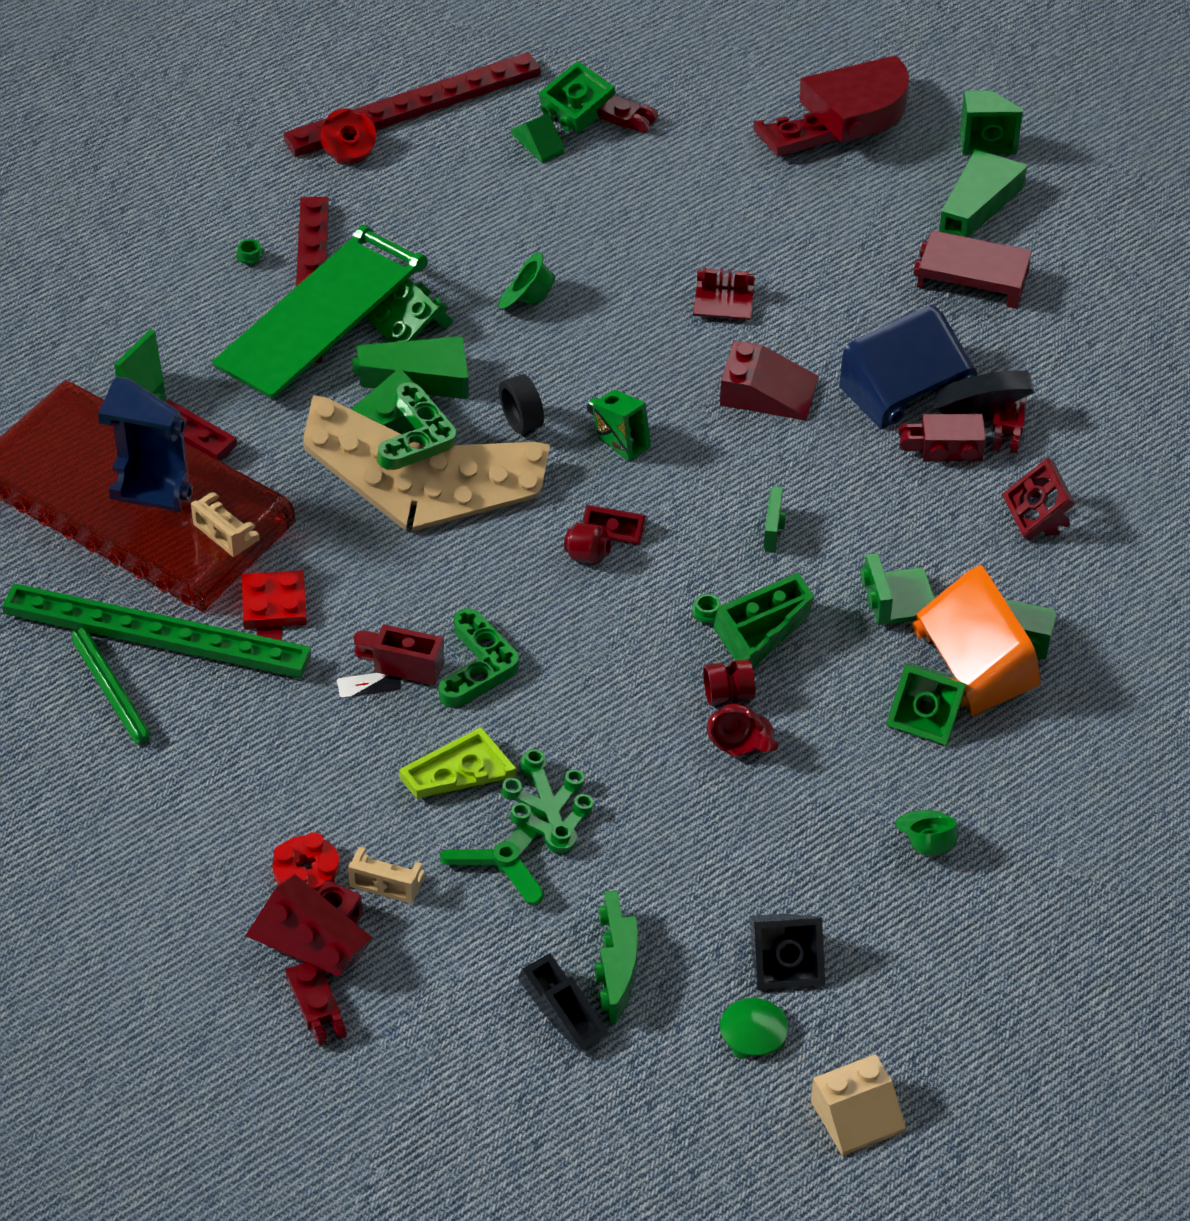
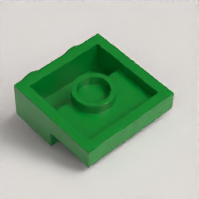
M576 61L538 93L541 102L540 109L543 114L549 113L551 118L554 116L559 119V123L565 131L570 132L573 129L579 134L598 118L597 110L616 95V90L609 82L579 61Z

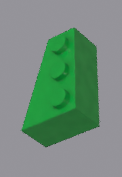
M795 573L718 607L713 628L734 660L749 659L752 668H754L809 617L814 594L800 574Z

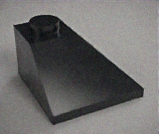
M795 914L750 916L751 951L757 990L826 985L822 917Z

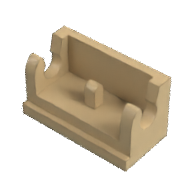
M215 492L207 494L198 501H193L191 503L193 524L232 557H235L260 540L259 534L256 531H252L255 528L252 522L243 524L223 508V504L219 501L209 506L211 502L219 498V495Z
M360 846L348 866L350 887L413 904L425 877V870H421L423 863L416 862L412 869L371 859L369 855L365 854L367 848Z

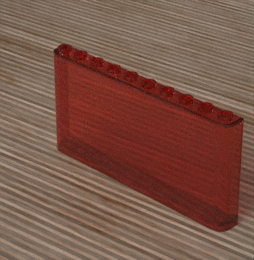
M62 381L0 436V501L10 504L20 513L28 514L37 519L42 525L62 533L65 538L73 539L85 546L90 552L100 554L115 566L125 568L137 578L152 583L162 592L170 593L179 598L185 605L193 606L202 612L222 595L241 574L296 522L294 507L285 496L186 443L189 483L193 484L191 499L185 501L181 512L110 499L109 487L111 484L115 485L118 478V473L114 472L112 468L117 458L113 425L99 424L98 411L104 399L70 381ZM215 492L219 495V498L211 502L209 506L219 501L223 504V508L243 524L252 522L255 525L252 531H256L259 534L260 540L235 557H232L193 524L191 509L193 501H198L207 494Z

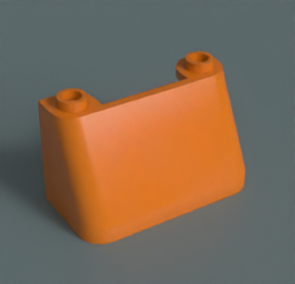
M982 565L968 570L915 614L916 621L912 622L917 637L919 639L924 638L927 642L932 641L955 679L967 684L960 706H966L972 716L1041 685L1034 646Z

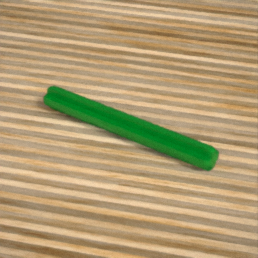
M84 628L73 631L71 634L73 644L133 741L138 745L148 742L151 738L150 730L89 632Z

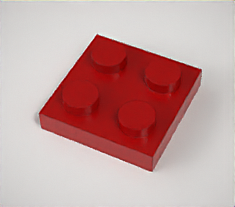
M304 570L241 574L244 629L307 625Z

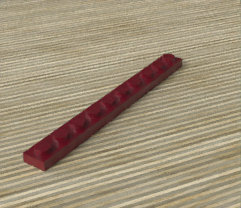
M526 52L353 109L351 112L366 114L372 120L376 130L541 76V67L531 54ZM326 119L283 132L284 142L295 157L323 148L320 132ZM343 131V138L346 140L355 136L354 133L348 134L347 131Z

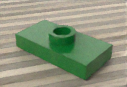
M772 486L770 488L764 536L765 552L776 553L778 530L785 529L786 511H781L783 487Z

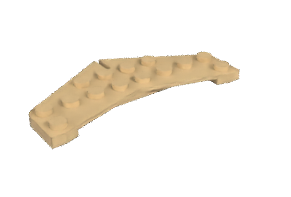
M316 395L312 397L303 438V446L306 452L404 530H406L411 505L417 506L411 531L413 532L533 500L541 492L550 448L549 444L518 442L454 445L448 451L403 468L387 470L382 468L377 462L379 445L385 440L402 434L329 398ZM417 442L409 444L415 449L424 448L422 444Z

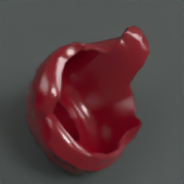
M734 703L728 704L720 711L713 713L708 720L707 733L709 739L721 751L731 755L733 758L748 755L755 750L773 752L778 749V743L775 741V730L770 721L764 716L757 715L755 711L746 706Z

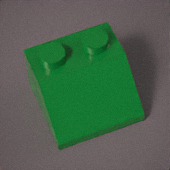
M992 90L964 91L959 131L962 155L973 154L975 149L990 154H1017L1023 109Z

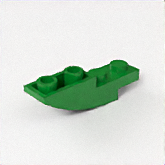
M615 890L604 892V905L598 906L600 926H606L607 933H603L604 948H600V962L594 963L596 983H603L604 989L599 991L601 1011L608 1012L610 1024H617L627 1006L634 986L637 969L638 931L636 916L622 918L618 891Z

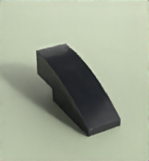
M1001 371L965 378L935 390L938 409L942 414H971L976 411L977 414H982L984 418L1033 394L1034 390L1028 371Z
M551 953L521 970L518 979L530 997L554 1027L579 1052H582L610 1034L573 977H566Z

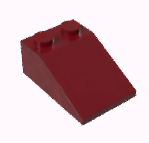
M733 340L721 379L720 406L807 421L818 376L763 345Z

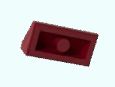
M587 504L583 517L584 523L603 526L607 530L608 537L613 541L635 545L641 544L648 520L647 516L643 514Z

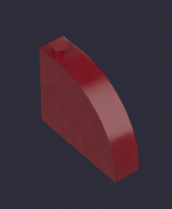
M894 55L802 77L800 81L799 102L841 143L867 137L891 127L905 113L908 99L909 73L904 63Z

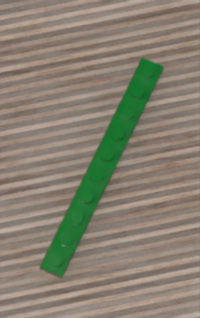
M13 583L2 605L3 614L75 630L84 628L89 633L302 678L311 657V647L15 583Z

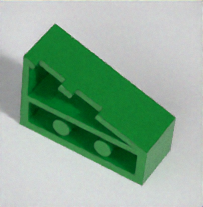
M398 368L351 410L400 434L413 431L415 428L395 404L398 386L402 383L413 382L401 368ZM422 413L418 415L424 420L432 419V416Z

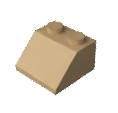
M876 1054L813 1078L811 1103L842 1156L906 1131L893 1082Z

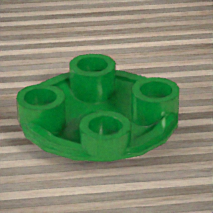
M744 998L732 1003L723 1012L720 1020L721 1036L726 1044L732 1048V1053L736 1057L745 1059L750 1056H762L773 1051H779L785 1046L789 1031L787 1018L782 1010L772 1002L760 998Z

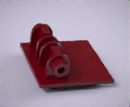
M703 267V270H697L693 316L751 320L755 274H749V271H735L734 277H732V270L729 269V276H723L724 269H721L720 276H717L718 269Z

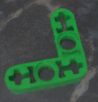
M410 382L400 384L396 391L395 404L415 430L385 440L379 445L377 462L382 468L387 470H397L448 451L454 446L456 438L455 427L419 385ZM424 413L429 414L433 418L424 420L418 415ZM417 442L422 444L424 448L415 449L409 444Z
M470 608L459 610L455 614L454 632L478 659L440 681L439 700L444 706L450 708L464 705L513 677L519 670V655L516 650L478 611ZM483 639H489L494 644L490 647H482L478 645V642ZM476 673H483L487 678L483 681H475L471 679V676Z

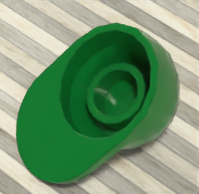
M935 810L913 811L898 817L895 821L896 828L908 835L913 849L923 856L942 855L956 846L958 840L957 821L942 812Z

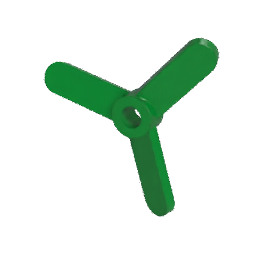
M531 810L530 815L546 822L544 815ZM518 825L507 841L497 844L494 849H448L440 853V862L445 865H494L498 871L506 873L528 905L536 906L544 899L543 890L520 860L521 854L538 834L524 825Z

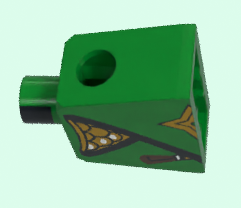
M613 390L601 398L594 397L589 401L587 411L594 416L597 436L623 458L631 461L651 448L647 409L644 401L618 390Z

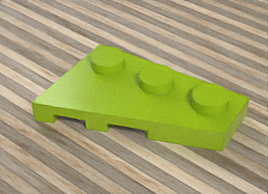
M481 727L399 769V778L416 799L517 777L516 767Z

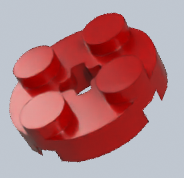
M347 108L338 109L329 114L324 121L320 132L321 144L328 155L333 157L339 164L359 162L368 157L375 145L376 128L366 114L351 112V109ZM343 131H347L348 134L354 133L355 136L350 141L343 138Z
M311 832L306 836H298L274 849L272 865L274 878L278 886L294 874L318 891L326 880L335 883V877L340 870L339 855L335 847L330 842L324 840L321 834ZM304 862H311L312 868L306 870L305 867L298 868V866Z

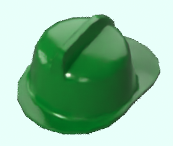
M534 253L524 263L517 277L501 296L498 302L500 309H506L516 301L530 305L537 304L548 295L555 281V275L543 264L544 258L542 253Z

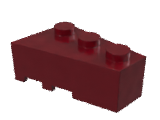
M296 874L275 888L245 935L338 977L359 960L373 937Z

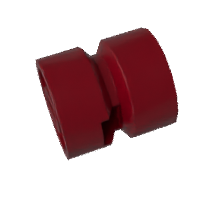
M749 659L730 661L729 666H725L722 662L703 666L704 689L710 706L726 704L730 698H733L736 702L755 699V678Z

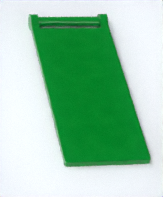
M361 225L346 244L212 361L213 366L265 396L274 399L411 275L426 268L428 263L427 256L419 252L413 253L373 233L372 228ZM370 243L407 262L408 265L404 267L361 244Z

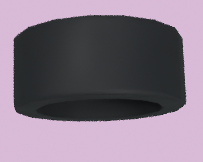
M521 374L501 381L499 385L500 403L512 429L518 434H523L542 427L544 423L543 404L531 379L527 375Z

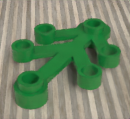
M530 749L521 757L520 772L525 777L533 779L539 798L523 790L522 783L516 778H507L503 781L501 794L507 800L519 802L511 808L510 820L514 824L524 825L543 835L550 851L556 854H565L576 845L577 833L575 829L585 816L591 814L594 800L587 794L577 795L574 799L573 811L563 822L560 811L575 791L582 789L585 776L580 770H568L565 774L563 786L553 796L545 774L547 759L542 751ZM531 809L546 816L548 823L530 815Z

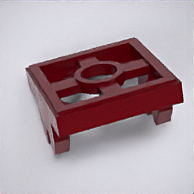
M1048 457L1002 494L1023 538L1028 541L1041 531L1047 535H1059L1061 532L1058 526H1070V520L1066 511L1076 503L1054 461ZM1057 489V500L1054 506L1048 510L1046 506L1048 495ZM1042 496L1037 504L1031 505V497ZM1030 509L1038 511L1040 517L1036 520H1029L1023 515Z

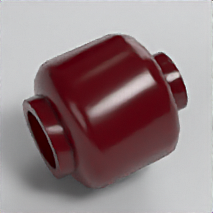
M580 522L567 531L564 539V549L573 561L596 565L601 563L605 556L610 554L612 539L608 537L607 530L603 526Z

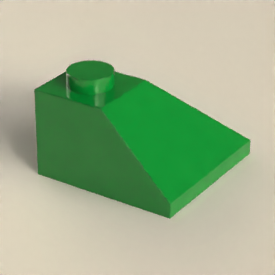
M150 329L114 364L116 377L130 378L155 396L166 401L156 333Z
M915 663L905 664L886 725L948 745L967 684L942 672Z

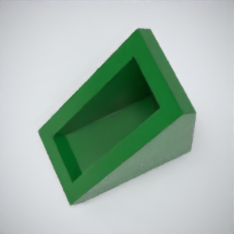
M549 113L511 129V134L541 163L564 153V146Z

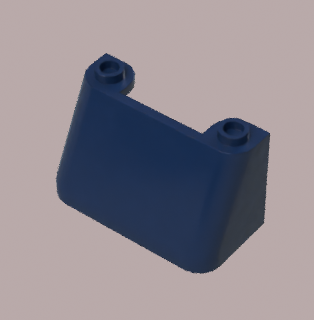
M929 305L850 342L842 354L839 387L880 429H883L902 420L907 401L949 381L953 383L977 376V370L945 315L935 305Z
M117 376L113 380L98 411L99 424L113 425L117 458L112 468L114 472L118 473V478L115 485L111 484L109 487L110 499L181 512L185 501L191 499L193 484L189 483L183 434L185 419L181 418L180 411L130 378Z

